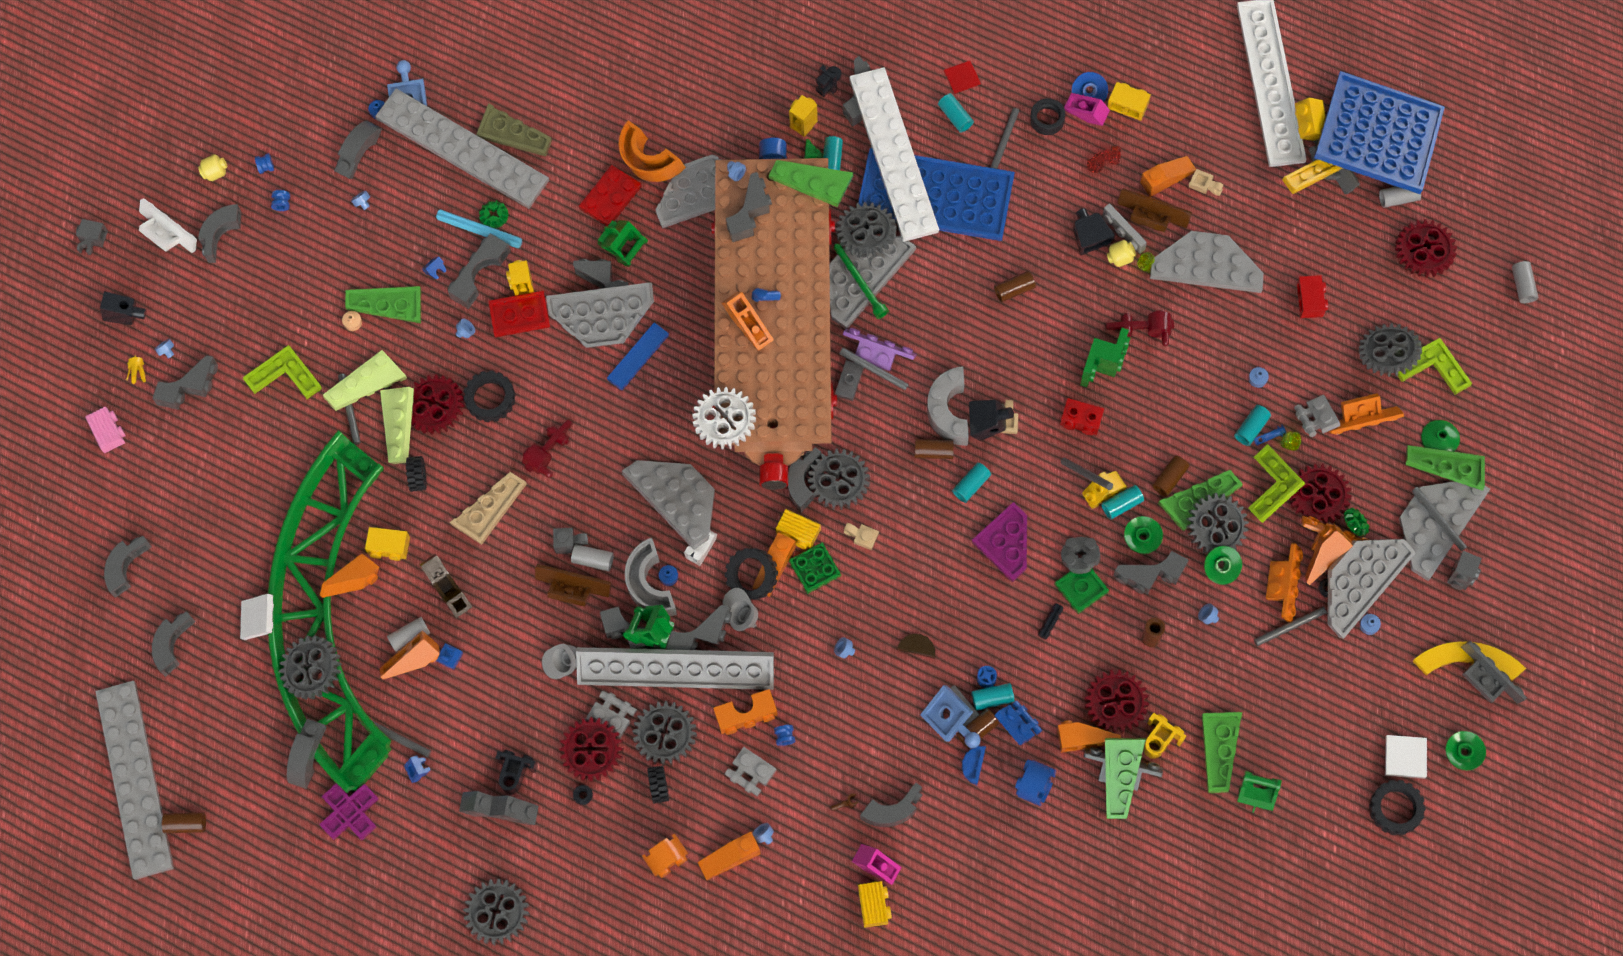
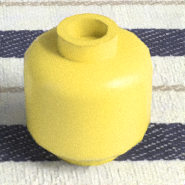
M213 154L201 160L198 169L203 179L214 181L225 176V168L228 166L223 157L220 158L218 155Z
M1126 240L1111 244L1109 253H1107L1109 262L1111 264L1114 263L1117 267L1132 263L1134 256H1136L1132 243H1128Z

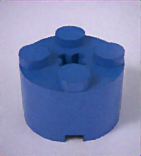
M1027 760L1023 769L1025 771L1023 778L1019 777L1016 782V795L1041 807V802H1045L1053 785L1050 778L1051 776L1055 777L1056 769L1035 760Z

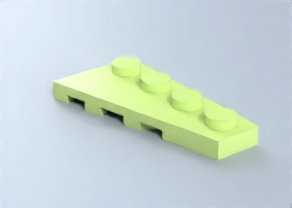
M403 387L380 390L388 463H406V458L409 456L414 388Z

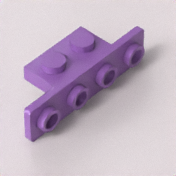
M854 328L843 331L844 336L860 341L856 355L884 370H891L896 354L912 360L916 358L917 354L913 353L911 348L904 346L902 348L896 347L894 342L885 340V342L879 341L877 336L867 334V336L862 335L859 330Z

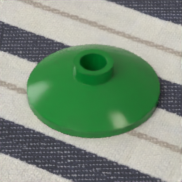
M1434 420L1424 427L1421 441L1424 448L1455 452L1460 443V435L1457 428L1450 422ZM1439 434H1444L1445 438H1441Z
M1140 516L1132 519L1126 525L1124 539L1128 547L1134 552L1148 554L1154 552L1161 545L1163 531L1159 523L1154 519ZM1140 535H1145V536H1146V539H1145V540H1141V539L1139 538V536H1140Z
M1218 546L1207 554L1204 561V570L1212 582L1221 585L1229 584L1240 575L1242 559L1235 549L1229 546ZM1223 561V567L1219 568L1218 563Z
M1457 732L1446 743L1445 751L1449 762L1460 770H1474L1485 760V744L1478 735L1472 732ZM1462 749L1467 751L1466 756L1461 754Z

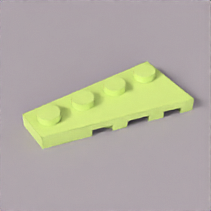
M381 350L323 394V398L337 411L357 402L358 399L366 395L368 397L374 394L377 390L386 389L395 382L406 380L407 377L386 353Z

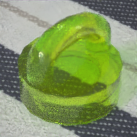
M1150 252L1143 253L1137 261V266L1141 270L1150 273L1152 264L1155 262V256Z
M1294 431L1287 432L1281 440V446L1291 451L1297 450L1301 444L1300 434Z

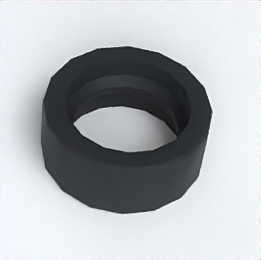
M1046 98L1037 101L1033 105L1030 123L1035 131L1043 135H1053L1062 129L1065 122V109L1060 102ZM1043 109H1051L1058 113L1059 119L1052 125H1046L1038 121L1037 114Z

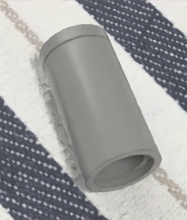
M1396 186L1380 190L1379 199L1381 206L1386 208L1420 201L1421 194Z
M1524 261L1514 264L1512 271L1519 302L1531 303L1536 301L1539 297L1531 263Z
M575 544L571 563L610 571L614 553Z
M419 617L389 634L387 638L397 653L422 630L427 635L431 633L422 617Z

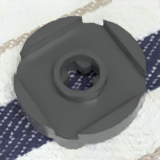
M1076 537L1066 540L1061 551V558L1064 566L1069 568V571L1083 574L1091 571V568L1099 564L1101 554L1095 539ZM1083 552L1086 555H1082V558H1078L1077 554Z

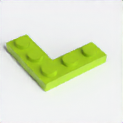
M1441 338L1422 347L1421 359L1417 360V366L1412 365V370L1406 368V374H1403L1401 371L1398 372V378L1403 382L1434 365L1454 395L1472 385V382Z
M289 345L243 377V380L254 394L285 372L306 399L322 389L321 385Z
M1268 444L1254 458L1277 482L1249 507V510L1262 523L1305 484Z

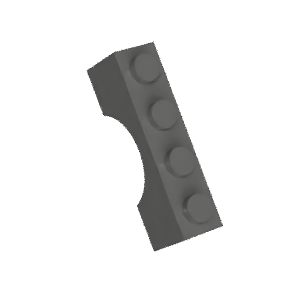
M491 233L487 238H484L477 252L471 255L466 267L461 268L458 278L450 283L448 287L450 299L469 309L479 296L477 287L474 285L477 273L487 266H501L511 252L509 244Z

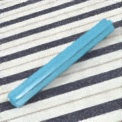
M438 210L436 218L439 221L484 237H488L491 233L515 248H520L522 245L520 237L444 210Z

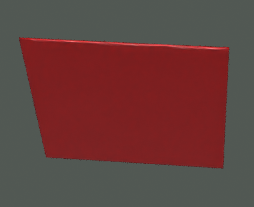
M970 60L944 69L954 94L981 85Z

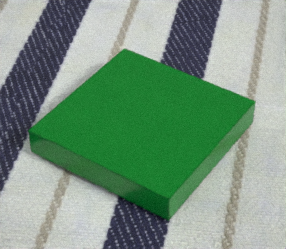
M1092 568L1091 571L1083 574L1070 571L1054 583L1077 614H1080L1110 591Z

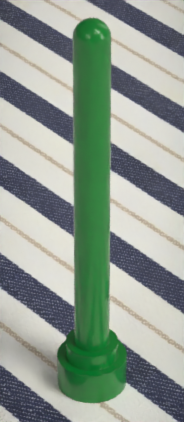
M835 244L834 250L872 304V313L876 319L886 316L889 312L886 305L877 300L840 244Z

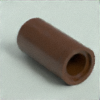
M1029 271L994 285L995 293L1001 303L1036 288L1034 278Z
M915 439V458L953 459L954 440Z
M1174 455L1152 484L1153 489L1160 495L1167 497L1189 469V463L1182 457Z
M1151 618L1146 622L1141 637L1142 642L1146 646L1156 647L1160 643L1165 631V624L1161 619Z
M986 709L965 727L970 732L977 733L980 739H982L999 725V721L989 709ZM958 732L956 735L966 748L970 749L965 744V737Z
M204 812L164 813L162 816V831L164 834L204 833L206 830V814Z

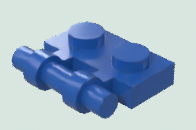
M1016 700L1012 705L999 710L994 716L1021 746L1031 740L1035 734L1039 735L1043 730L1038 725L1039 722L1029 715L1028 709Z

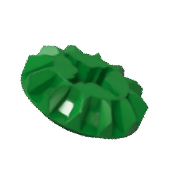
M497 200L495 202L489 201L487 204L482 205L479 211L481 223L494 229L503 226L509 216L508 209L504 203H500ZM489 211H492V212L497 211L496 213H497L498 217H497V216H496V217H495V216L490 217L491 215H490V212H489Z
M1353 507L1345 511L1346 525L1354 534L1362 537L1369 533L1368 529L1370 526L1364 514H1361L1358 509L1355 510Z

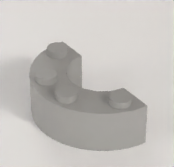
M962 366L944 372L934 381L928 394L927 415L933 430L944 440H954L956 445L968 446L967 420L954 416L947 406V403L953 396L964 392V371Z
M649 538L640 543L631 552L627 560L625 581L628 592L634 603L639 607L663 605L669 616L677 615L670 590H655L646 581L648 571L653 565L659 563L653 539Z

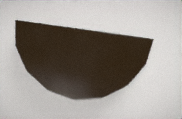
M922 634L905 636L897 647V650L935 659L933 642Z

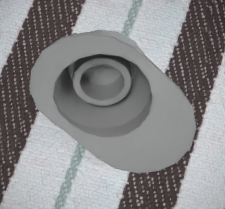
M740 588L729 590L724 596L723 605L729 606L730 612H732L730 620L732 628L737 631H743L750 627H756L758 610L752 604L747 593Z
M563 643L548 649L542 657V667L545 674L552 679H560L577 669L576 647Z

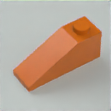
M1188 156L1158 164L1142 173L1140 183L1151 197L1194 174L1196 168Z
M742 292L734 293L721 303L731 319L757 351L774 340Z
M1335 524L1332 527H1327L1322 532V536L1318 541L1305 574L1309 585L1323 574L1335 560L1353 547L1351 539Z
M781 533L776 535L767 553L773 557L772 560L777 564V582L796 549V541ZM763 565L752 587L753 590L758 589L764 581L765 570Z
M360 554L323 582L320 596L323 598L361 590L369 584H374L378 579L379 566L364 554Z
M422 630L379 668L380 677L384 680L425 667L430 662L433 663L439 657V645Z
M1071 720L1063 721L1057 727L1061 753L1083 750L1085 748L1089 749L1090 747L1105 746V738H1121V735L1079 722L1073 723Z
M749 832L703 858L698 864L707 881L760 855L761 852L752 832Z

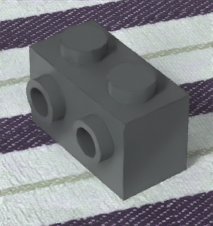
M1463 551L1455 561L1447 583L1458 590H1466L1469 585L1473 586L1481 572V569L1478 567L1482 558Z

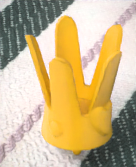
M136 355L128 359L129 370L126 380H128L131 370V382L135 384L137 370H139L142 381L146 382L143 359L136 357Z

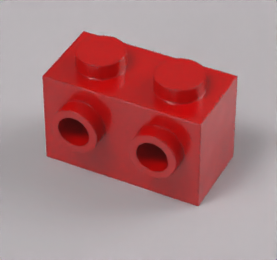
M1322 275L1299 276L1296 286L1300 318L1323 317L1325 311L1328 310V300L1324 297L1326 283L1322 281Z
M1067 398L1060 425L1068 430L1076 429L1082 431L1085 435H1097L1105 408Z

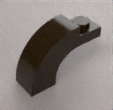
M436 554L419 564L456 618L472 608V605Z

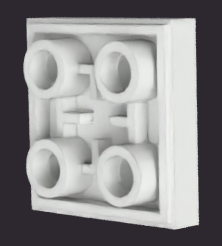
M265 594L241 601L240 639L247 640L272 633L273 595Z
M1386 735L1385 776L1425 779L1427 777V738Z

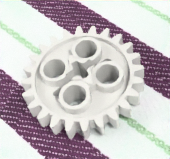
M718 387L715 394L712 390H709V397L703 394L704 401H697L700 407H694L696 413L692 414L695 420L693 426L697 427L695 429L696 434L701 433L700 439L706 438L707 445L713 442V448L720 444L721 449H724L725 444H728L730 449L732 448V443L739 446V440L746 442L745 435L751 436L749 429L754 430L755 426L753 423L756 422V417L753 416L756 412L755 409H752L753 403H748V396L742 398V391L736 394L735 388H733L731 392H728L727 387H725L724 392H721ZM725 402L730 404L727 408H723L720 405ZM708 415L715 416L713 420L706 419ZM736 416L743 417L741 421L733 420ZM722 428L728 430L725 434H721L718 431Z

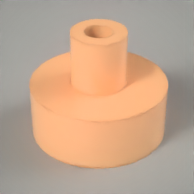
M355 311L345 313L342 318L344 327L349 331H356L362 325L361 316Z

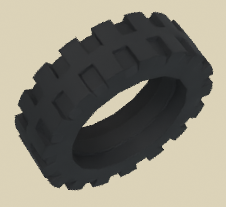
M489 370V372L482 371L480 372L481 374H475L472 377L473 379L467 382V387L464 388V401L470 414L475 416L476 419L484 420L485 422L492 420L496 422L500 418H505L506 414L512 411V406L515 404V391L508 377H504L502 373H495L492 370ZM489 383L500 385L505 391V398L498 407L486 410L476 405L474 396L479 387Z
M745 548L735 552L736 554L732 555L729 559L730 562L726 564L727 572H725V578H727V586L731 589L740 588L744 590L750 600L766 597L768 593L773 591V586L777 584L776 576H778V570H776V562L772 560L773 557L767 554L766 551L757 548ZM748 558L758 559L765 570L764 581L755 590L745 589L738 578L739 567Z
M1391 780L1383 783L1372 795L1369 804L1371 819H1374V824L1382 828L1383 832L1391 833L1390 835H1405L1412 832L1423 820L1426 806L1423 803L1424 798L1423 796L1421 797L1420 791L1417 788L1412 787L1411 783H1404L1403 780ZM1399 792L1410 799L1414 811L1409 821L1397 824L1386 819L1381 810V801L1386 794Z

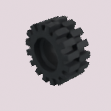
M423 456L407 457L406 476L410 492L426 490L427 475Z
M663 765L647 768L653 804L669 801Z

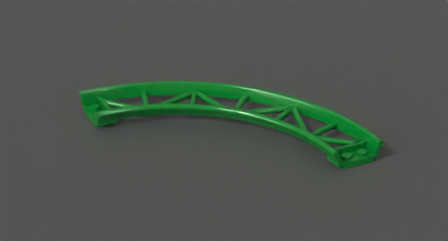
M339 430L325 445L309 468L289 506L276 543L268 584V594L273 595L274 604L272 611L273 628L272 633L268 634L272 666L285 708L298 734L301 733L306 718L297 697L288 692L289 688L283 686L286 681L280 679L284 676L283 673L279 672V670L284 668L280 662L286 660L282 656L285 654L282 622L316 617L306 636L313 638L324 621L327 641L333 643L332 647H335L331 620V596L323 597L322 603L295 563L327 567L325 581L333 576L337 554L348 523L367 489L371 487L384 470L383 466L370 458ZM334 459H336L341 510L311 498ZM345 468L363 482L349 505ZM307 506L337 516L291 549L297 528ZM339 525L330 550L329 559L297 555ZM287 567L317 609L282 613L283 588ZM338 666L337 669L341 673L335 676L339 679L338 684L345 698L330 691L328 694L322 691V697L341 706L317 722L327 725L345 713L343 766L339 768L320 743L314 758L325 772L348 793L350 790L357 791L360 786L365 784L387 759L388 753L392 749L390 748L391 740L366 714L353 694L342 667ZM354 713L370 735L351 755Z

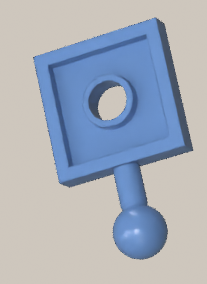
M406 60L399 61L396 69L401 74L402 82L387 84L389 97L395 89H398L427 106L424 80L409 81L408 73L411 70V65Z
M943 685L920 716L946 742H950L958 731L965 737V744L970 748H976L981 742L980 736L977 733L970 732L963 725L973 711L947 685ZM946 708L950 711V716L947 719L943 716Z

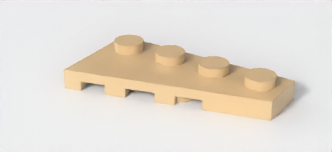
M508 473L491 487L492 489L479 497L478 501L471 507H467L459 517L454 518L450 524L482 545L527 485L526 482L515 474Z

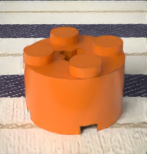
M676 834L672 835L674 839L669 841L666 838L649 850V856L642 855V858L655 877L658 875L661 878L665 877L671 872L669 868L675 864L679 867L688 860L686 856L689 853Z

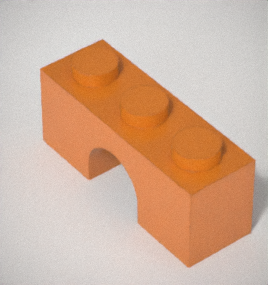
M770 689L751 695L753 707L747 713L737 712L732 702L714 707V713L721 734L726 733V735L737 732L739 728L745 727L747 729L754 727L757 722L774 720L778 713Z

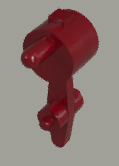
M1157 310L1148 314V321H1132V316L1129 313H1124L1121 316V322L1106 323V330H1121V328L1129 330V337L1132 336V330L1148 329V335L1162 338V345L1166 347L1169 345V336L1172 334V329H1174V319H1172L1170 313L1163 310Z
M568 419L559 429L555 426L547 427V436L550 437L543 447L534 444L524 451L522 464L525 465L527 471L530 473L532 471L537 474L541 473L547 478L553 476V472L546 468L552 458V455L548 452L557 443L561 446L569 444V436L565 433L572 426L573 422Z

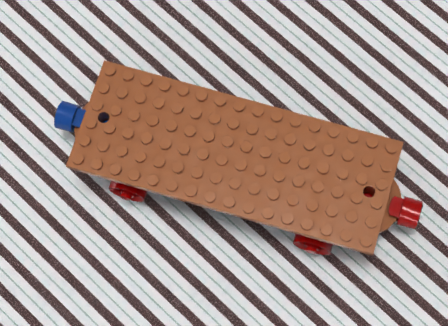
M766 138L759 142V159L715 160V219L711 224L712 234H715L714 394L717 393L718 387L721 392H724L725 387L728 388V392L735 388L736 394L742 391V398L748 396V403H753L752 409H755L756 412L753 415L756 417V422L753 423L755 429H749L751 436L745 435L746 442L739 440V446L735 443H732V445H734L735 452H745V455L751 462L760 466L759 485L770 490L783 489L789 485L788 465L796 462L803 454V451H812V444L831 443L833 406H837V395H833V381L831 382L829 245H831V232H835V221H831V208H829L828 203L769 179V174L776 160L828 168V158L787 159V143L779 138ZM728 162H740L746 166V172L739 181L729 178ZM757 172L759 178L763 177L766 186V189H764L765 194H769L772 205H769L770 213L754 217L756 224L754 236L732 243L726 225V218L737 214L743 208L750 175ZM757 288L768 291H780L781 293L780 300L755 302L751 296L752 291ZM736 292L744 294L774 339L759 351L743 334L721 304ZM725 402L722 403L720 406L723 408H727L730 406V404ZM736 416L733 420L741 421L743 417ZM722 428L718 432L721 434H725L728 432V430L726 428Z

